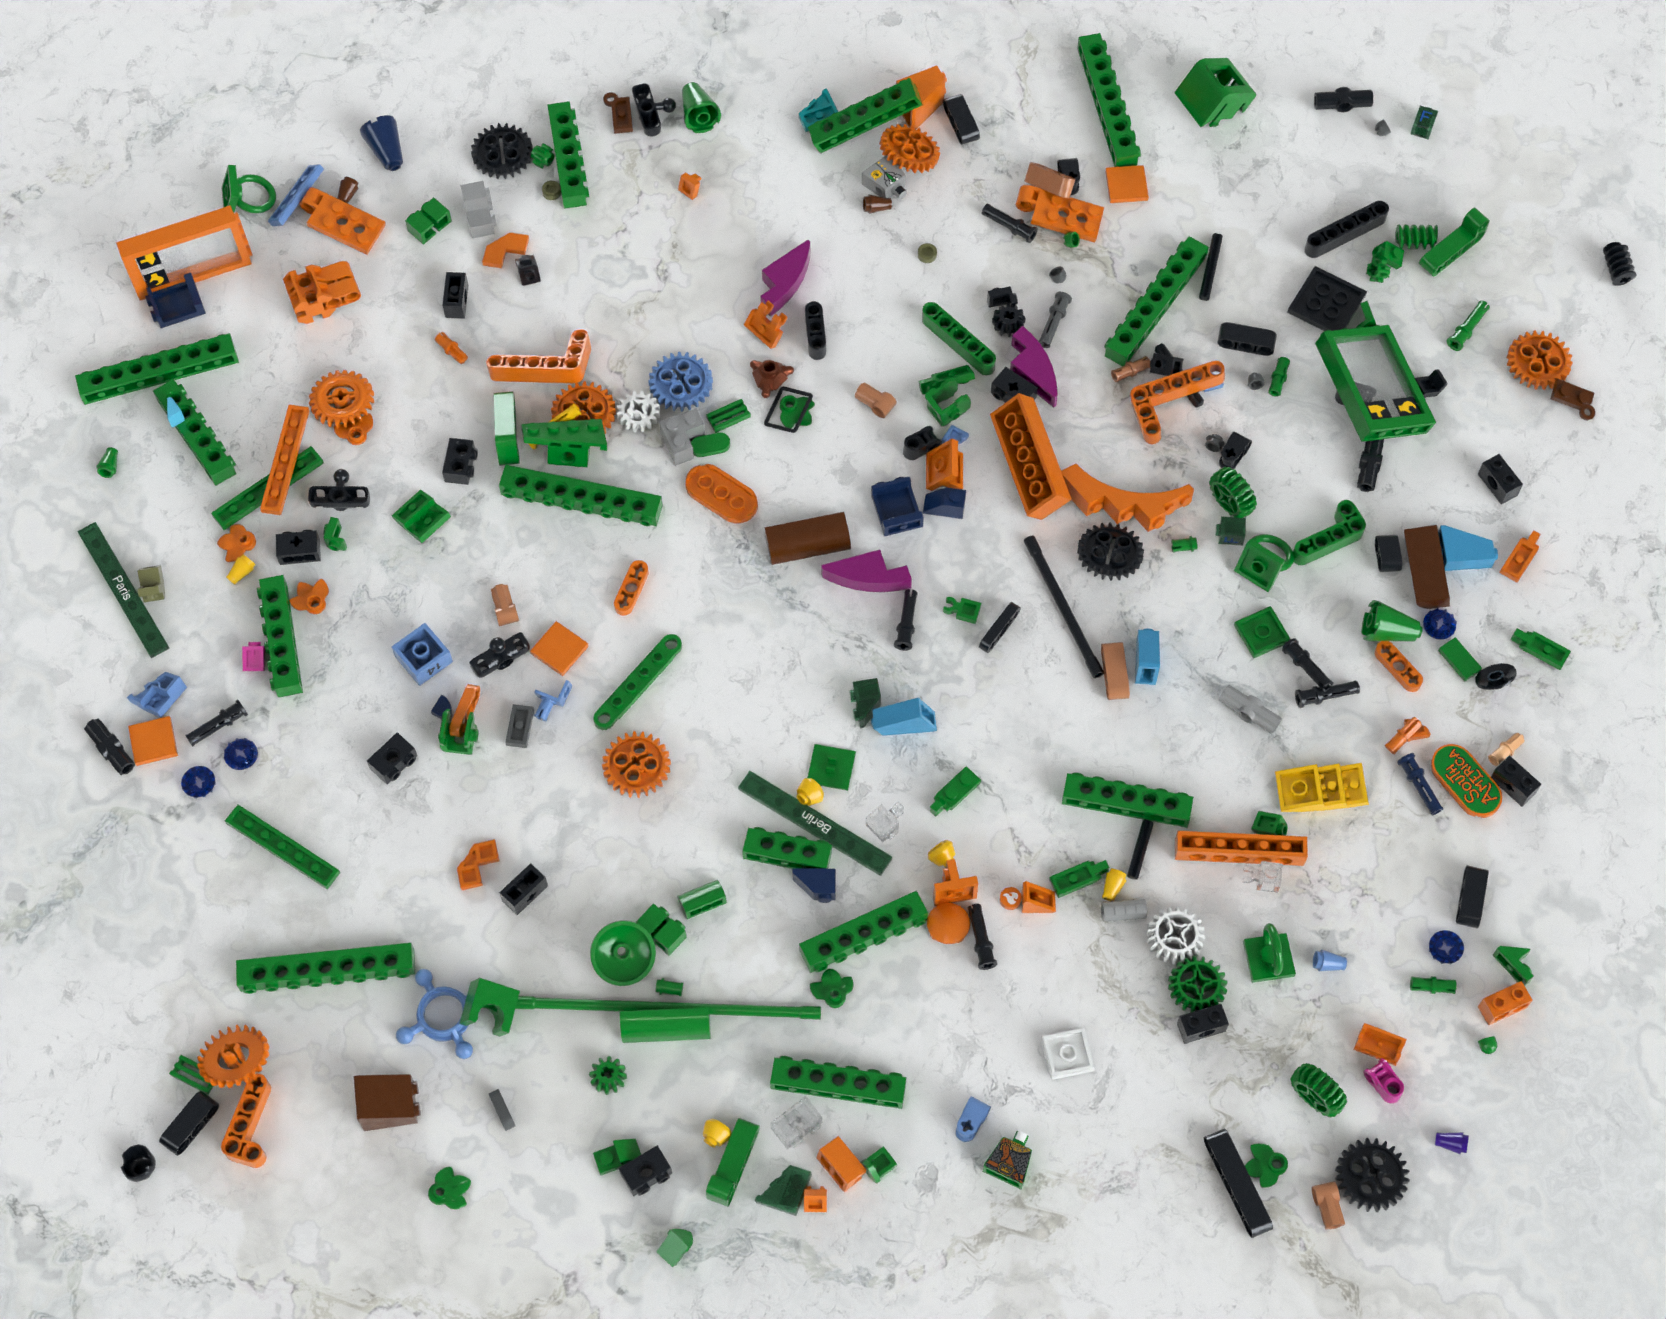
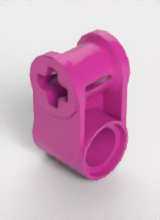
M1380 1059L1377 1065L1363 1071L1367 1081L1376 1089L1385 1102L1396 1103L1399 1101L1404 1091V1084L1385 1059ZM1393 1087L1398 1093L1392 1094L1387 1088Z

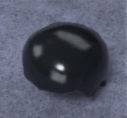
M140 1144L130 1146L122 1154L123 1166H121V1170L128 1180L139 1182L151 1176L156 1166V1160L146 1146Z

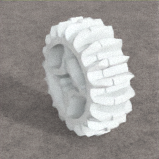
M1169 906L1167 913L1161 909L1159 916L1156 914L1153 916V921H1150L1148 924L1150 929L1147 930L1146 935L1149 936L1147 943L1153 944L1150 950H1157V958L1163 955L1164 963L1169 958L1172 959V964L1174 965L1177 959L1184 964L1186 957L1192 961L1193 955H1199V949H1203L1204 944L1202 942L1205 941L1206 936L1202 934L1205 928L1200 927L1201 919L1194 920L1196 917L1195 913L1188 915L1187 908L1184 912H1180L1179 906L1173 911ZM1175 922L1183 923V925H1178ZM1165 925L1167 934L1164 935L1163 939H1160L1159 928ZM1191 931L1193 942L1187 946L1185 937ZM1172 933L1179 934L1180 937H1179V938H1176V936L1173 937V936H1172ZM1168 946H1175L1177 949H1172Z

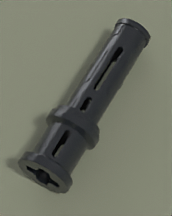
M988 203L982 210V215L1007 227L1013 235L1023 237L1028 243L1034 240L1038 231L1037 227L1025 224L1022 219L1012 218Z
M910 589L904 592L901 622L896 627L898 635L897 640L894 642V647L902 651L911 650L913 645L911 637L915 632V628L912 624L918 592L913 589L911 597Z
M1296 638L1287 641L1282 651L1293 659V663L1296 666L1303 668L1323 692L1328 691L1333 682L1311 660L1310 653L1300 647L1299 641Z
M1355 680L1353 682L1333 685L1326 692H1323L1317 686L1304 691L1299 689L1295 691V700L1299 708H1304V705L1313 703L1319 705L1323 700L1359 694L1360 686L1358 681Z
M237 699L235 704L225 710L221 709L218 716L185 736L193 747L225 725H233L235 720L243 715L247 716L248 713Z
M972 904V907L968 906V911L976 941L974 951L978 954V968L980 970L992 969L997 966V960L994 959L992 952L993 943L988 939L981 904Z

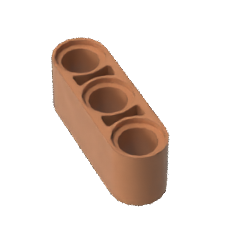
M1030 162L1024 180L1031 185L1064 198H1070L1075 183L1074 178L1034 162Z
M1123 642L1101 644L1107 699H1129L1130 691Z

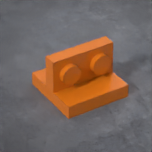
M950 439L926 453V489L933 491L942 485L948 488L963 489V453L958 451L957 440Z
M955 859L946 860V868H943V882L934 884V906L942 903H955L976 899L978 892L977 876L960 879Z

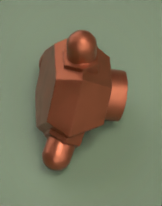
M753 360L750 362V367L753 369V377L757 387L762 390L761 395L763 398H769L771 391L777 390L788 379L787 376L794 372L792 366H783L782 363L772 360H765L763 362Z

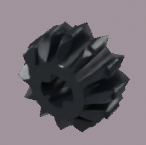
M1008 303L1006 307L1000 305L999 310L994 311L992 323L995 331H1000L1001 336L1006 333L1010 337L1011 333L1014 334L1024 326L1026 318L1023 315V310H1018L1017 304L1014 307H1010Z

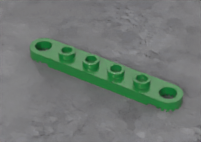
M669 634L663 637L595 712L593 719L598 729L607 730L613 727L616 721L626 713L673 661L674 657L680 653L682 642L677 635ZM669 641H675L677 646L674 649H668L666 644ZM604 714L610 717L607 723H600L598 721V718Z

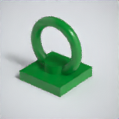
M236 165L227 166L221 187L223 208L231 205L234 213L237 205L240 209L249 213H264L273 207L276 202V192L268 180L254 174H246L237 178ZM255 182L262 185L268 192L267 202L260 206L245 203L242 200L241 184Z
M1268 534L1254 536L1246 543L1234 571L1269 592L1279 573L1292 566L1294 562L1293 551L1285 541L1276 536ZM1266 542L1278 546L1285 553L1286 560L1259 543Z
M1268 923L1264 926L1263 936L1243 940L1252 983L1295 977L1296 972L1287 933L1278 934L1276 927Z

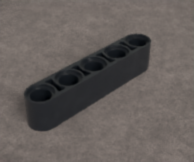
M1375 201L1311 233L1307 238L1305 254L1310 258H1317L1383 225L1389 212L1388 204L1384 201Z
M1224 1128L1205 1136V1146L1249 1236L1254 1238L1272 1230V1221L1228 1131Z

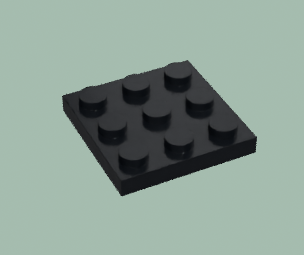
M1315 266L1289 306L1287 313L1323 331L1341 330L1348 326L1360 303L1364 300L1367 291Z

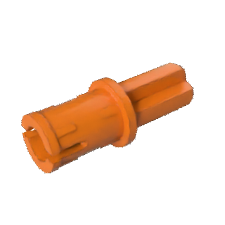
M444 332L437 334L435 342L445 350V353L451 355L460 364L465 363L468 356L458 347V343L452 341Z
M1412 717L1401 730H1397L1395 736L1384 746L1395 755L1406 742H1410L1409 738L1422 726L1420 720Z

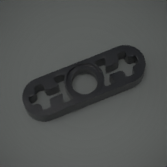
M1010 602L983 637L979 648L989 653L1016 619L1021 607Z

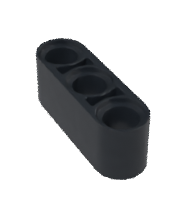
M959 94L943 99L944 110L959 143L962 145L979 140V129L964 96Z
M812 301L805 306L808 352L812 359L821 360L826 355L823 308L819 302Z
M1225 322L1220 325L1217 344L1226 349L1270 356L1274 353L1277 334L1268 329Z
M1466 865L1459 897L1456 924L1478 929L1482 917L1489 870Z
M203 1091L197 1092L163 1132L159 1143L177 1156L182 1154L217 1112L219 1103Z

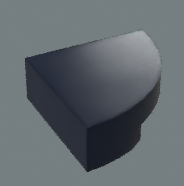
M441 694L432 708L431 714L442 719L443 712L446 709H450V719H452L451 704Z

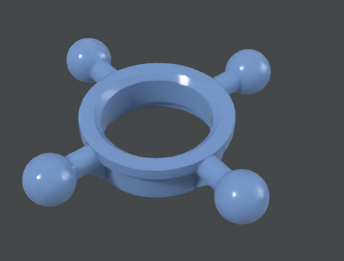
M427 969L419 970L415 975V980L418 985L424 986L427 993L422 997L417 1008V1024L410 1028H399L396 1032L397 1041L401 1044H408L413 1040L415 1034L422 1031L427 1037L435 1041L454 1040L456 1055L461 1059L469 1058L473 1053V1047L469 1042L464 1041L461 1036L468 1026L459 1024V1020L450 1029L436 1030L425 1022L424 1016L427 1005L436 997L444 995L456 998L462 1004L463 1012L467 996L450 987L434 988L432 973Z

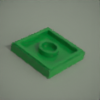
M1271 606L1234 623L1235 628L1253 658L1284 646L1290 640L1289 635Z

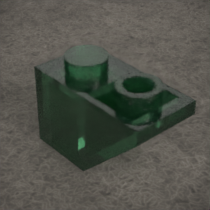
M877 678L853 682V690H849L850 700L855 702L856 709H853L854 720L859 721L860 728H864L872 718V710L881 706V694Z

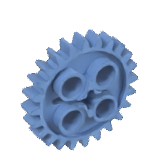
M678 352L676 357L673 353H670L669 359L663 356V362L657 360V367L652 366L653 373H649L650 380H648L650 393L653 394V398L656 397L658 399L659 405L665 403V409L672 406L673 411H675L677 407H680L681 412H683L684 407L691 410V405H695L698 408V401L704 403L705 397L710 396L709 391L712 390L713 383L712 372L708 370L707 363L703 364L702 358L697 360L696 354L690 358L688 352H686L685 356Z

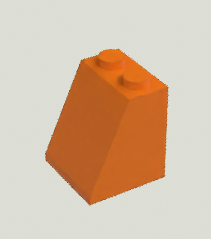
M937 65L896 81V84H898L902 80L911 78L918 89L923 104L902 115L909 128L913 125L916 130L943 104L947 78Z

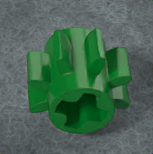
M542 143L541 147L535 146L531 152V158L534 159L532 163L542 169L544 165L549 167L555 157L552 153L553 149Z
M1374 258L1372 263L1367 264L1366 274L1370 276V281L1383 283L1384 279L1390 277L1391 267L1386 265L1387 260Z

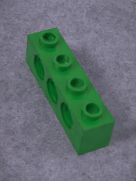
M754 827V829L748 828L742 852L743 859L791 869H828L832 855V845L824 840L812 841L804 836L792 837L787 836L784 832L776 831L772 833L767 832L763 828ZM764 843L772 844L770 848L762 847ZM785 847H791L793 848V851L786 853L783 851V849ZM807 851L814 853L811 857H806L803 854Z

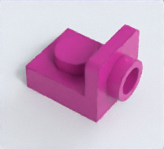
M248 642V646H242L243 671H265V646H261V642Z

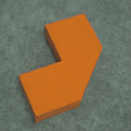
M508 233L487 245L482 261L483 266L502 268L506 252L525 255L529 235Z
M495 839L474 844L466 858L459 864L457 872L461 890L483 886L479 866L500 861Z

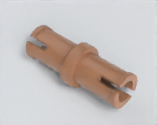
M1144 356L1134 362L1129 361L1125 366L1112 370L1111 376L1115 382L1129 376L1134 377L1138 372L1150 368V359Z

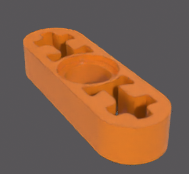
M636 560L630 565L614 600L615 611L619 615L625 616L632 612L648 577V566L642 560ZM639 568H642V569H643V572L640 571L639 574H638V576H637L638 579H636V578H635V577H636V570H639ZM635 584L637 589L629 592L626 590V586ZM625 596H626V597H627V606H624L623 608H620V604H623V603H624V601H625Z
M1379 642L1375 649L1376 658L1407 691H1418L1423 683L1422 675L1391 642ZM1382 649H1383V650L1388 649L1389 652H1388V654H1387L1386 652H1385V653H1381V650H1382ZM1401 662L1404 665V669L1401 671L1396 670L1393 667V663ZM1410 679H1411V680L1416 679L1417 681H1416V684H1415V683H1411V684H1410V683H1409V680H1410Z
M467 684L450 724L451 736L461 738L464 736L468 715L470 712H474L480 697V686Z

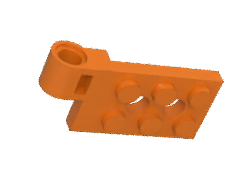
M1031 185L1020 187L1015 204L1023 212L1034 210L1030 224L1063 234L1077 232L1080 239L1094 243L1097 239L1104 211L1102 206L1071 197H1060ZM1058 212H1065L1067 217L1060 216ZM1077 217H1083L1086 222H1079Z
M313 187L308 189L300 202V207L305 212L312 214L307 221L308 227L368 255L386 226L385 221ZM339 219H345L347 220V223L345 225H340L337 223V221ZM357 227L364 228V232L356 233L354 229Z

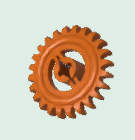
M336 370L334 375L329 372L328 377H321L322 382H315L317 387L311 388L312 393L309 395L311 412L315 414L317 420L320 418L322 424L327 420L329 427L335 422L336 428L339 429L340 423L343 422L344 427L347 428L348 421L355 426V418L362 422L360 414H364L367 417L366 409L372 410V406L369 403H374L372 385L368 383L367 378L362 377V374L355 375V371H351L348 374L347 370H343L342 373ZM338 387H348V388H351L353 391H350V392H349L346 388H338Z
M236 1025L235 1032H232L229 1026L227 1027V1035L219 1030V1039L211 1035L213 1044L205 1041V1046L208 1050L201 1048L200 1052L203 1057H197L199 1061L197 1067L205 1082H210L212 1086L218 1085L219 1088H223L225 1085L228 1088H232L234 1084L240 1086L242 1081L245 1083L249 1082V1077L255 1078V1073L261 1072V1066L266 1065V1058L269 1057L268 1050L270 1048L267 1038L263 1036L260 1030L256 1031L255 1027H252L250 1031L248 1026L244 1025V1030L241 1031L240 1027ZM240 1047H245L249 1050V1056L246 1061ZM221 1056L230 1069H224L219 1066Z

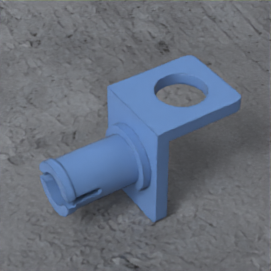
M565 681L558 698L535 690L534 693L542 701L534 717L546 722L553 705L563 707L572 688L570 681Z

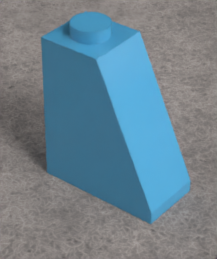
M1440 526L1438 535L1445 571L1492 568L1495 560L1498 559L1497 548H1494L1492 540L1449 526Z
M1146 628L1138 630L1136 638L1135 684L1156 685L1160 669L1159 631Z
M920 698L872 710V727L882 736L937 731L935 711Z

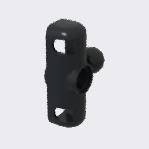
M648 84L635 85L632 87V94L644 133L650 137L656 136L661 132V122L657 110H663L668 113L673 112L676 108V102L672 98H665L662 102L654 103Z
M345 469L335 471L333 477L336 486H312L309 488L308 501L313 508H334L337 511H344L347 508H366L370 504V493L367 487L344 486L349 480V473ZM316 490H324L325 497H317ZM357 490H363L365 497H357Z
M522 632L513 635L505 641L502 638L496 637L490 641V648L473 658L469 664L475 675L482 678L497 669L503 670L509 667L514 659L529 651L530 645ZM517 646H521V647H523V648L520 649V650H517L516 647H517ZM481 667H486L487 669L481 671L480 668H481Z

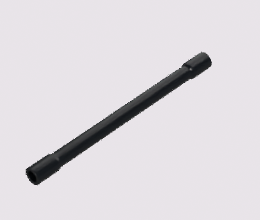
M1032 535L1025 538L1024 543L1067 623L1092 677L1098 678L1102 676L1104 671L1097 657L1093 654L1050 570L1035 536Z

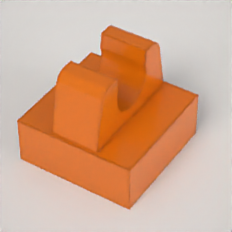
M685 172L680 177L678 190L690 199H695L698 195L701 177L697 174L689 175Z
M811 1186L804 1189V1212H827V1189L824 1186H820V1189H812Z

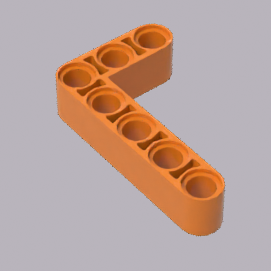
M584 329L572 332L565 356L492 355L486 360L490 378L493 381L578 383L584 378L591 353L589 335Z
M1211 361L1138 385L1131 390L1132 407L1144 440L1148 444H1156L1162 437L1160 423L1154 406L1222 384L1225 380L1223 363ZM1215 371L1220 372L1218 375H1213L1212 373ZM1201 378L1199 381H1194L1193 379ZM1175 384L1182 385L1180 387H1174ZM1157 390H1162V391H1163L1162 393H1159V394L1155 393V391H1157ZM1139 396L1144 397V398L1141 399V400H1137V399H1136V398L1139 397ZM1144 413L1150 414L1148 417L1142 416ZM1150 430H1155V431H1157V432L1154 433V434H1149V433H1148Z

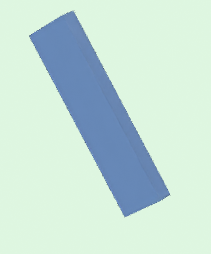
M320 164L309 165L268 220L271 226L284 225L308 189L324 170Z

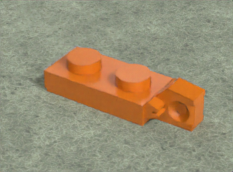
M1533 530L1528 539L1524 537L1520 539L1499 573L1518 583L1539 549L1536 542L1541 534Z

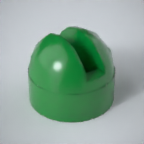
M1077 232L1066 233L1063 237L1065 239L1063 243L1066 247L1073 248L1079 245L1080 238Z
M1495 1036L1478 1041L1481 1051L1485 1054H1492L1497 1049Z

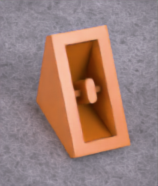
M1027 881L1023 882L1021 892L1022 913L1056 912L1055 891Z

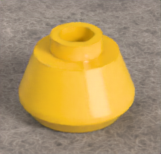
M804 778L797 789L796 797L801 804L811 806L823 801L824 792L814 779Z
M949 840L940 842L928 852V860L937 866L943 865L946 867V860L954 859L953 857L955 856L953 843Z
M713 1118L705 1121L702 1135L705 1138L704 1142L715 1148L729 1141L732 1133L725 1124Z

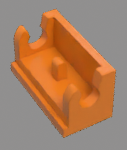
M1364 1023L1353 1050L1379 1060L1383 1058L1389 1064L1396 1066L1407 1039Z
M839 1136L819 1149L816 1157L844 1192L862 1179L861 1176L867 1171Z

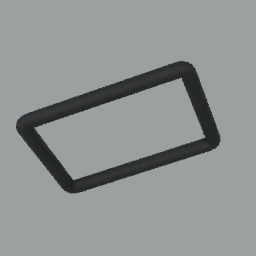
M784 386L781 387L767 414L764 425L791 433L797 432L813 395L808 392ZM783 390L808 396L794 429L768 423Z

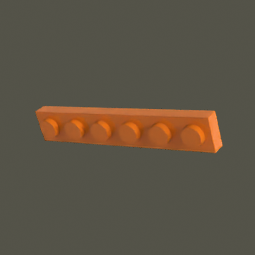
M288 405L261 503V513L282 515L309 415L308 407Z

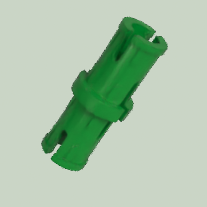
M1286 357L1278 358L1276 369L1271 375L1272 382L1268 393L1275 397L1281 395L1283 383L1287 380L1290 360Z
M1411 976V991L1430 992V994H1435L1436 992L1456 993V980L1436 979L1434 976H1431V978Z

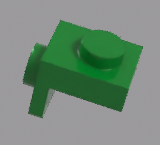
M1385 241L1373 249L1372 262L1374 258L1387 260V264L1397 270L1402 267L1404 250Z
M330 517L329 523L325 524L323 531L325 544L333 551H346V542L343 538L339 537L342 529L338 518Z

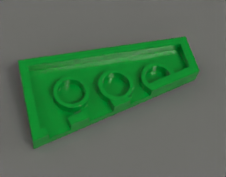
M602 419L521 424L524 443L540 445L558 443L561 447H569L570 444L581 445L582 449H590V446L600 447V450L607 451V441Z

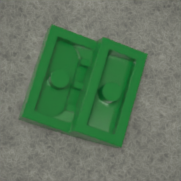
M421 489L391 515L401 527L421 543L451 517L447 510L439 506L430 495Z

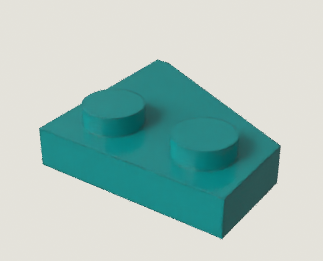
M826 88L817 99H813L808 107L798 113L799 120L805 132H808V126L831 116L833 113L838 112Z

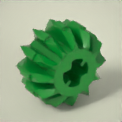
M611 1056L607 1057V1062L599 1058L600 1065L593 1063L592 1068L594 1071L589 1072V1076L593 1078L590 1081L591 1085L597 1086V1092H601L604 1089L606 1095L609 1094L610 1089L617 1093L616 1086L624 1087L622 1080L627 1079V1074L624 1073L626 1070L625 1065H620L618 1058L612 1062ZM609 1072V1074L612 1077L607 1078V1076H605V1073Z

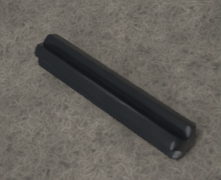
M1147 819L1142 821L1127 874L1128 878L1134 880L1139 878L1154 825L1152 821Z

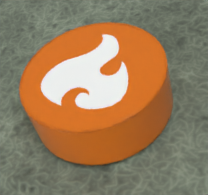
M1008 887L1001 892L1000 904L1007 910H1014L1020 906L1022 896L1018 889Z

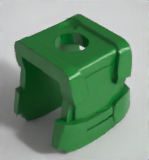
M954 378L947 379L941 383L939 388H932L925 394L929 412L942 427L949 424L952 420H956L971 407V399L967 394L961 395L953 404L943 410L938 405L940 402L953 397L957 392L958 383Z
M446 709L442 714V722L438 734L441 750L449 753L472 755L474 742L478 741L479 730L474 723L473 712H470L468 715L464 742L459 744L454 741L455 736L450 735L451 714L450 709Z

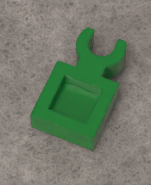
M952 597L946 598V603L951 604L952 607L944 606L943 612L945 614L956 613V619L976 624L982 603L961 598L959 603Z

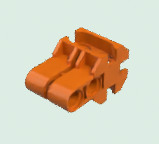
M340 261L322 268L316 265L305 266V273L297 275L296 270L288 272L283 278L299 323L314 322L313 316L322 314L323 319L330 317L336 310L335 308L353 303L361 297L353 272L347 261Z

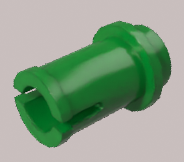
M1189 536L1186 539L1171 540L1173 553L1188 550L1194 552L1198 548L1196 537L1192 538V536Z
M664 978L662 980L657 979L655 992L659 993V995L664 993L682 996L684 983L666 981Z

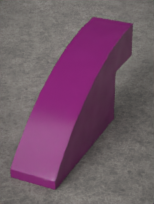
M806 240L762 269V281L770 290L762 294L760 298L764 304L769 300L774 305L772 311L768 314L770 317L793 297L801 285L810 260L811 247L809 240Z
M1022 326L1012 335L1011 346L1020 354L1011 361L1010 370L1038 387L1037 395L1054 408L1057 404L1058 390L1053 366L1038 340Z
M880 549L821 565L822 578L854 590L894 592L910 589L912 586V578L907 565L887 570Z

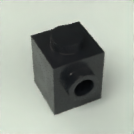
M1153 353V358L1150 361V373L1169 376L1181 372L1184 359Z

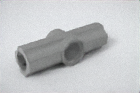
M1228 685L1219 697V701L1236 711L1240 719L1247 723L1253 722L1270 734L1276 730L1282 720L1280 716L1265 708L1260 699L1252 695L1247 696L1231 685Z

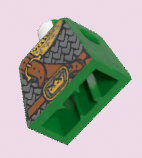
M1016 1131L1013 1140L1003 1137L985 1162L982 1172L1022 1190L1032 1153L1030 1148L1025 1147L1029 1136L1024 1132Z

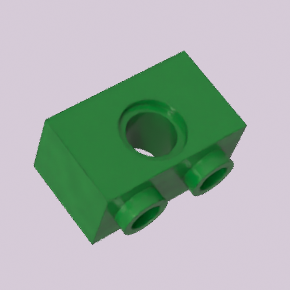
M552 443L548 445L547 464L588 468L590 449H582L581 445L570 444L569 447H561L558 443Z

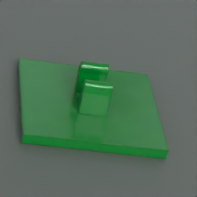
M815 744L807 778L814 779L820 786L848 791L856 751Z

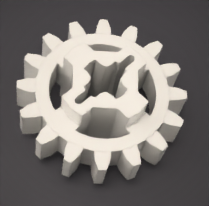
M633 391L632 396L625 394L626 400L620 399V405H617V417L620 419V424H626V430L632 427L634 432L637 429H641L644 432L645 427L652 429L651 423L657 424V418H660V406L657 404L656 397L651 399V393L645 396L643 391L640 394H636Z

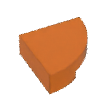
M1404 719V722H1403V723H1404V726H1405L1411 719ZM1422 725L1409 739L1412 741L1429 738L1431 734L1428 728Z

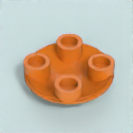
M942 903L934 907L929 913L927 928L933 940L943 944L960 943L969 932L970 918L961 906L954 903Z

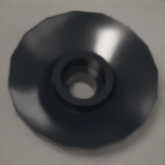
M1494 664L1481 670L1475 677V683L1484 690L1501 689L1515 679L1517 671L1510 664Z

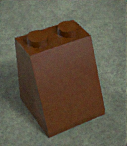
M411 1074L354 1076L357 1120L364 1131L418 1123L417 1116H421L419 1102L416 1103L415 1095L419 1094L417 1081L413 1080Z

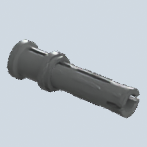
M1057 292L1055 294V302L1049 308L1050 316L1038 341L1043 348H1050L1060 320L1066 316V308L1072 301V297L1065 292Z

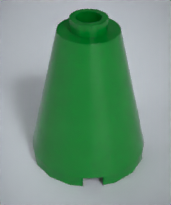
M687 83L682 89L684 123L688 129L693 130L695 133L711 131L714 128L713 125L716 122H720V108L698 83Z
M1372 600L1369 603L1368 607H1371L1369 613L1365 612L1361 629L1362 635L1366 636L1363 638L1364 640L1416 641L1417 638L1421 637L1423 628L1420 626L1419 621L1380 601Z

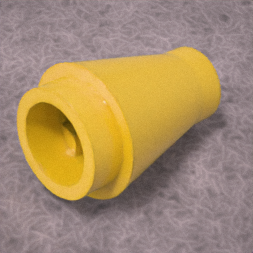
M243 554L236 559L226 578L236 585L238 581L254 570L253 567L256 564Z
M1111 868L1106 873L1102 898L1110 902L1114 901L1127 881L1125 879L1127 874Z

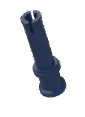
M1410 753L1397 761L1398 765H1401L1407 774L1406 779L1409 782H1413L1430 814L1433 816L1441 812L1443 807L1423 776L1425 774L1424 769L1420 768L1417 764L1415 754ZM1423 787L1425 788L1426 792L1428 793L1429 797L1431 798V800H1432L1431 802H1430L1429 798L1427 797L1426 793L1424 792Z

